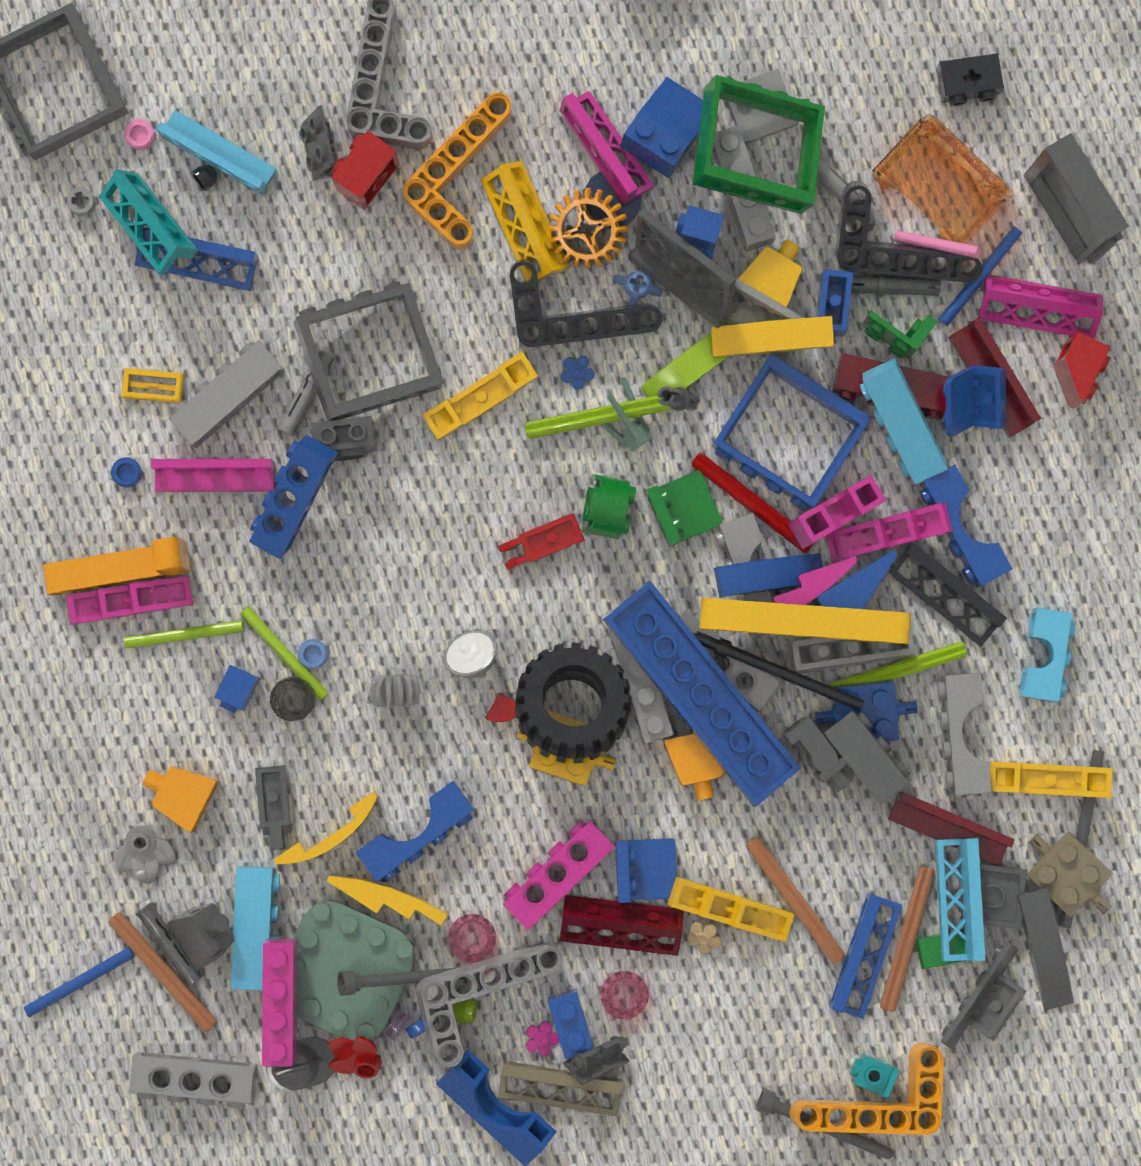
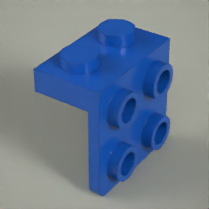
M972 365L947 378L943 388V395L946 398V412L943 423L946 427L947 436L954 437L972 426L1001 429L1006 426V368Z

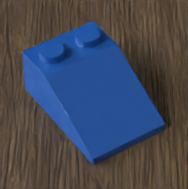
M666 77L625 131L620 148L665 177L670 178L699 136L703 99Z
M894 550L817 596L812 600L813 605L864 609L895 560L896 552Z

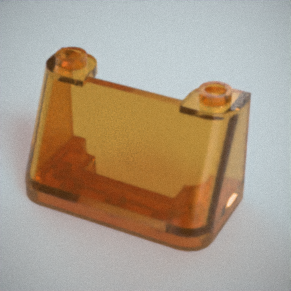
M931 114L921 117L872 170L877 175L875 177L876 181L887 190L890 187L893 189L898 188L940 228L939 233L941 237L939 239L967 244L1014 195L1010 187L940 120Z

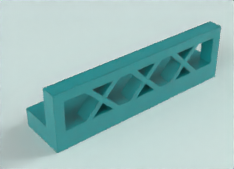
M117 169L99 195V198L156 272L165 275L177 257L193 259L198 249L140 175ZM117 187L120 190V203H115L111 198ZM132 206L135 209V222L128 220L129 207ZM143 226L150 228V242H145L143 239ZM159 245H163L168 251L162 261L158 258Z

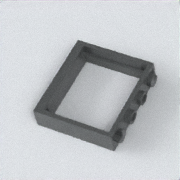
M73 3L0 38V58L70 24L111 104V107L36 144L0 73V102H3L7 110L3 113V116L11 129L16 127L20 138L16 139L23 154L29 153L34 160L129 114Z
M1072 133L1046 147L1023 176L1077 263L1081 264L1087 260L1091 264L1103 257L1105 253L1118 244L1117 242L1124 238L1122 233L1129 225Z
M400 282L390 283L383 287V291L373 293L372 290L363 291L355 295L356 299L347 302L343 298L329 302L327 308L316 310V307L307 308L300 311V316L295 318L294 326L327 421L346 419L440 389L444 384L409 283L403 285ZM402 297L429 376L335 404L309 325Z

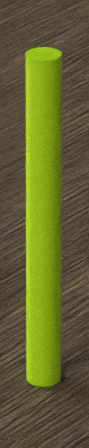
M249 606L240 613L247 623L320 701L329 694Z
M239 620L127 636L123 638L125 649L239 633L244 632L243 621Z

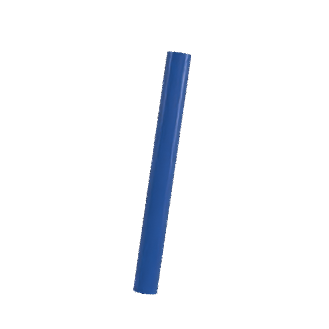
M1015 226L1011 228L982 264L983 271L981 276L976 281L968 282L940 316L939 321L946 326L952 322L1023 234Z
M129 947L24 1006L27 1016L35 1015L135 957L133 951Z

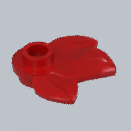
M357 1037L354 1041L347 1038H338L330 1041L328 1044L330 1051L336 1057L329 1064L328 1068L342 1074L355 1073L361 1078H373L381 1069L382 1060L376 1055L377 1047L371 1040L365 1037Z

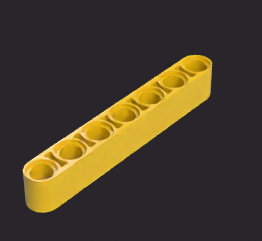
M701 598L699 629L909 644L911 613Z

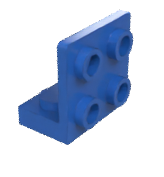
M675 839L615 841L618 903H628L632 900L669 899L677 876Z

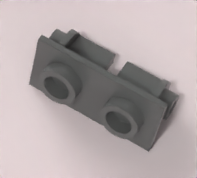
M613 1036L610 1041L582 1054L577 1053L563 1064L579 1084L583 1085L629 1063L630 1060L623 1053L624 1048H626L625 1039Z

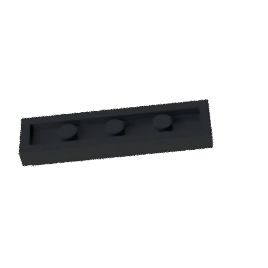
M915 543L909 545L888 571L890 575L980 647L983 646L995 629L1000 628L1007 619V617ZM907 558L917 565L918 578L906 579L897 571ZM922 570L930 577H922ZM919 581V588L911 582ZM923 581H937L940 584L941 597L930 598L924 593ZM945 589H947L953 595L946 596ZM958 598L963 602L965 615L952 616L948 613L946 599ZM936 600H942V606H943V608H942L939 604H937L935 601H936ZM968 607L976 614L969 615ZM981 617L990 624L980 638L971 631L969 618ZM957 619H965L966 626Z

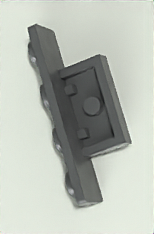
M1006 942L1004 946L1001 945L995 951L992 957L994 962L988 971L985 970L979 975L975 983L976 989L971 996L968 995L963 999L959 1006L960 1013L954 1021L951 1020L945 1026L942 1032L944 1037L941 1042L947 1047L954 1048L968 1025L994 1041L1027 992L1002 975L1018 952V949L1010 942Z

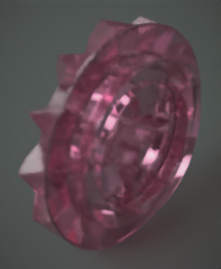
M467 914L461 916L452 924L448 934V943L451 951L459 959L466 962H478L488 957L493 951L496 943V932L487 918L478 914ZM480 927L481 930L477 938L483 946L472 943L470 946L468 945L466 948H463L467 937L462 929L472 933Z
M631 971L615 972L606 978L601 988L603 1007L610 1015L618 1019H631L638 1016L648 1003L649 993L646 983L639 975ZM621 982L626 990L638 991L629 996L630 1007H627L622 999L617 1000L616 998L612 1000V997L620 993L619 983Z

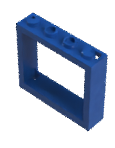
M770 354L712 447L717 449L715 455L728 463L731 459L742 465L740 471L753 479H755L756 475L767 481L765 487L778 495L784 492L792 497L790 502L794 506L805 511L806 508L812 509L816 506L872 417L778 357ZM769 373L777 376L854 425L853 430L810 496L725 443Z

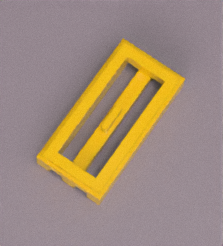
M124 368L121 398L180 403L182 402L184 374ZM130 376L176 380V385L130 381ZM129 387L175 391V396L128 391Z

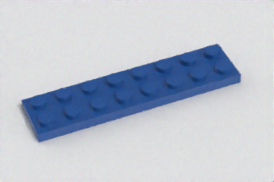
M651 581L645 583L602 619L753 807H757L801 769Z

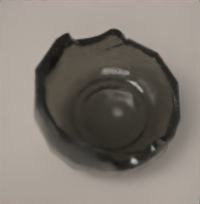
M289 676L278 681L272 688L269 696L271 709L277 717L288 722L305 719L316 706L314 689L308 681L297 676Z

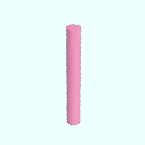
M897 231L894 237L897 243L978 258L981 252L979 246L903 231Z

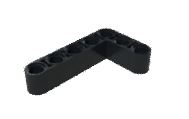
M852 181L844 187L835 251L837 261L844 270L967 283L974 282L981 276L983 268L979 258L912 245L867 241L872 202L871 193L867 185L861 181ZM854 190H863L865 192L864 199L859 203H853L849 200V196ZM852 219L859 220L861 222L860 229L856 232H848L845 229L848 221ZM855 249L858 252L857 257L853 261H844L842 254L845 250ZM882 251L887 254V258L882 264H874L871 261L872 256L876 252ZM909 254L915 255L916 262L911 267L901 265V260L904 256ZM937 257L946 259L945 266L940 270L931 268V262ZM966 260L975 262L974 269L969 273L960 271L961 264Z
M520 259L515 261L510 268L517 336L522 345L526 347L649 333L656 331L662 323L661 312L655 305L650 303L542 316L537 272L534 265L528 260ZM522 265L529 267L532 271L531 277L524 282L517 280L514 276L516 268ZM529 295L535 299L533 309L529 311L520 309L518 301L522 296ZM646 310H652L656 314V320L651 325H644L640 321L641 314ZM616 314H623L627 318L626 325L621 329H615L611 326V319ZM588 317L596 319L598 323L596 330L591 333H586L581 329L582 321ZM558 321H563L568 325L567 333L561 337L555 336L551 331L553 324ZM528 325H534L539 329V335L534 340H527L522 336L523 329Z

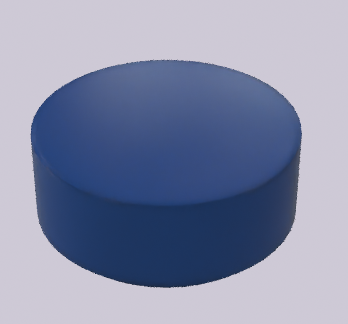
M120 458L113 464L111 476L119 486L130 488L137 485L141 480L142 468L132 458Z
M422 1017L405 1028L410 1038L413 1039L425 1032Z

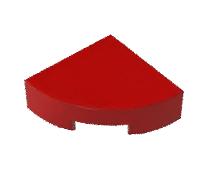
M499 692L485 719L492 722H507L516 718V702Z

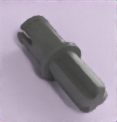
M665 386L658 391L657 395L658 398H664V400H658L661 405L670 406L677 411L684 409L696 410L697 403L700 402L698 396H694L693 393L682 387L672 388Z

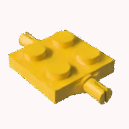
M548 710L549 715L561 724L567 726H583L587 724ZM518 733L516 739L527 741V736ZM536 746L533 748V756L529 768L585 787L590 772L596 765L613 771L617 759L600 754V757L594 760H590L589 757L584 758L583 763L574 764L573 759L566 758L565 763L557 762V756L552 754L548 758L541 755L540 748Z

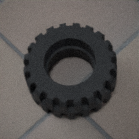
M572 642L571 648H565L562 643L554 645L552 652L545 649L538 654L537 660L532 659L526 665V671L521 674L518 682L515 716L519 720L518 727L520 732L527 735V743L532 748L538 746L540 754L547 758L550 754L557 756V762L565 763L566 758L573 759L575 764L583 763V759L589 757L590 760L600 757L602 751L608 752L614 747L615 741L619 740L628 721L632 696L629 695V681L623 678L624 670L619 664L615 666L612 664L613 657L608 653H604L603 656L597 654L598 648L589 645L587 650L580 648L581 643ZM566 680H576L589 685L596 691L601 700V710L598 717L591 723L583 726H567L559 723L549 715L545 708L544 700L548 689L556 683Z

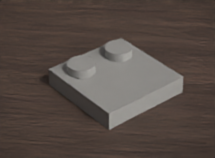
M779 69L742 81L743 83L758 84L761 88L770 91H783L788 94ZM727 101L735 125L740 127L745 144L798 126L799 124L795 120Z

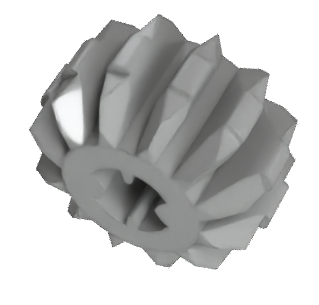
M414 674L382 675L371 679L370 697H372V704L377 707L415 705L419 702L420 684L418 683V677Z

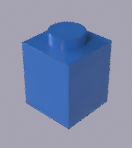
M229 665L214 698L221 700L219 706L233 713H236L237 709L245 711L260 678L233 665Z

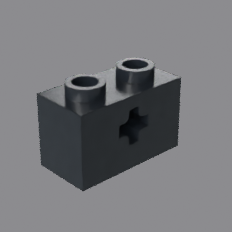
M998 53L940 61L936 68L941 103L949 102L950 106L963 105L967 103V99L979 98V102L991 101L996 99V95H999L1004 88ZM967 76H970L971 81H976L974 86H971L970 82L965 81Z

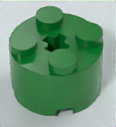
M593 474L591 480L596 481L594 488L588 487L582 520L588 521L587 527H582V532L619 539L621 534H627L629 531L631 518L626 515L628 505H633L636 487L630 486V481Z

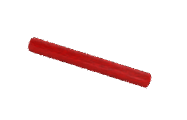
M703 453L697 454L693 459L692 467L699 470L710 481L750 512L754 513L755 516L803 553H807L814 545L812 543L802 549L787 524L790 522L787 518Z

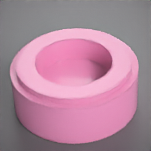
M136 119L131 121L125 128V139L133 149L145 150L154 143L155 131L149 122Z

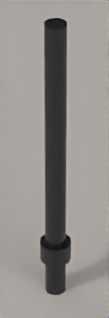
M699 631L695 634L699 642L704 647L713 650L715 655L722 658L728 656L857 711L862 709L864 700L735 647L731 645V641L720 637L718 640Z

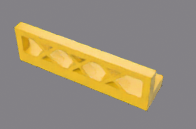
M523 161L505 163L480 179L516 260L525 259L531 262L532 258L537 259L542 270L537 273L538 282L549 275L561 273L570 268L568 262L563 260L565 256L563 251L558 254L555 252V249L560 246L559 241L555 243L550 242V238L556 235L554 231H548V226L551 225ZM500 177L504 185L502 194L497 193L492 182ZM508 204L512 205L516 212L514 221L510 220L507 216ZM520 231L524 232L528 239L526 248L521 246L518 240ZM524 265L519 266L527 281L531 277V269Z

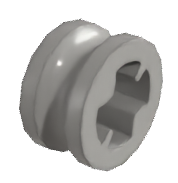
M75 188L67 197L68 207L78 216L89 215L95 208V198L85 188ZM79 195L89 199L88 204L84 203L86 207L83 209L74 204L75 199L79 200L77 198Z

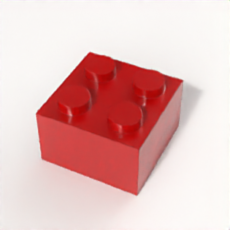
M369 130L363 136L359 134L350 145L352 151L345 160L340 158L331 171L333 173L331 178L336 190L364 211L400 165L397 152Z

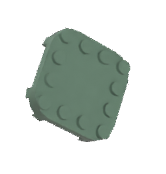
M334 900L320 902L306 912L293 939H298L297 1018L341 1038L354 1041L357 1037H365L373 1040V1038L380 1035L387 1025L405 984L366 987L356 991L354 995L341 996L337 987L339 971L353 970L354 973H359L362 976L410 972L415 960L413 943L407 933L400 928H396L347 906L343 902Z

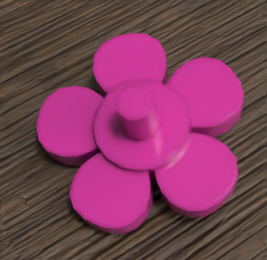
M541 1022L539 1029L535 1025H530L527 1028L526 1035L532 1038L526 1042V1048L529 1052H536L538 1049L541 1056H548L552 1052L548 1043L550 1045H557L559 1043L558 1034L551 1032L552 1025L549 1022Z

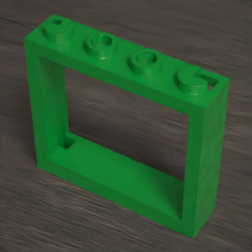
M716 75L704 89L692 185L797 214H803L814 205L825 106L812 103L810 99H798L788 96L783 91H770L761 88L760 85L755 83L739 82L731 76L726 78ZM719 99L804 123L796 188L711 165Z

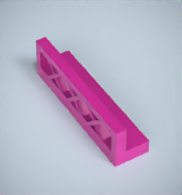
M588 91L577 98L574 93L564 97L559 109L560 113L622 204L625 205L653 189L654 184L637 159L620 148L622 137L591 92ZM585 102L588 103L593 111L592 119L582 107V104ZM598 128L605 129L608 132V143L606 142ZM613 151L623 154L625 157L624 166ZM630 175L637 176L643 185L638 188Z
M989 275L983 284L984 295L978 317L981 320L1070 336L1080 332L1095 339L1104 311L1103 297L1095 293ZM989 300L1002 302L1006 307L998 313L987 311ZM1023 306L1031 307L1035 314L1027 318L1019 317L1016 310ZM1051 312H1059L1064 319L1057 323L1048 322L1045 316ZM1081 317L1093 319L1090 329L1079 328L1074 321Z
M151 459V468L155 470V492H269L270 490H275V462L272 459Z

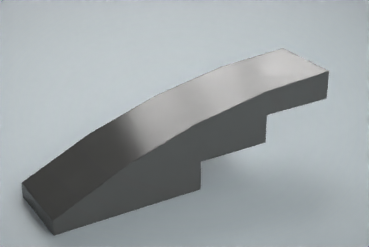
M1044 887L1018 894L1017 899L1024 921L1022 924L1030 950L1028 953L1044 1010L1074 1003L1062 942L1048 888Z

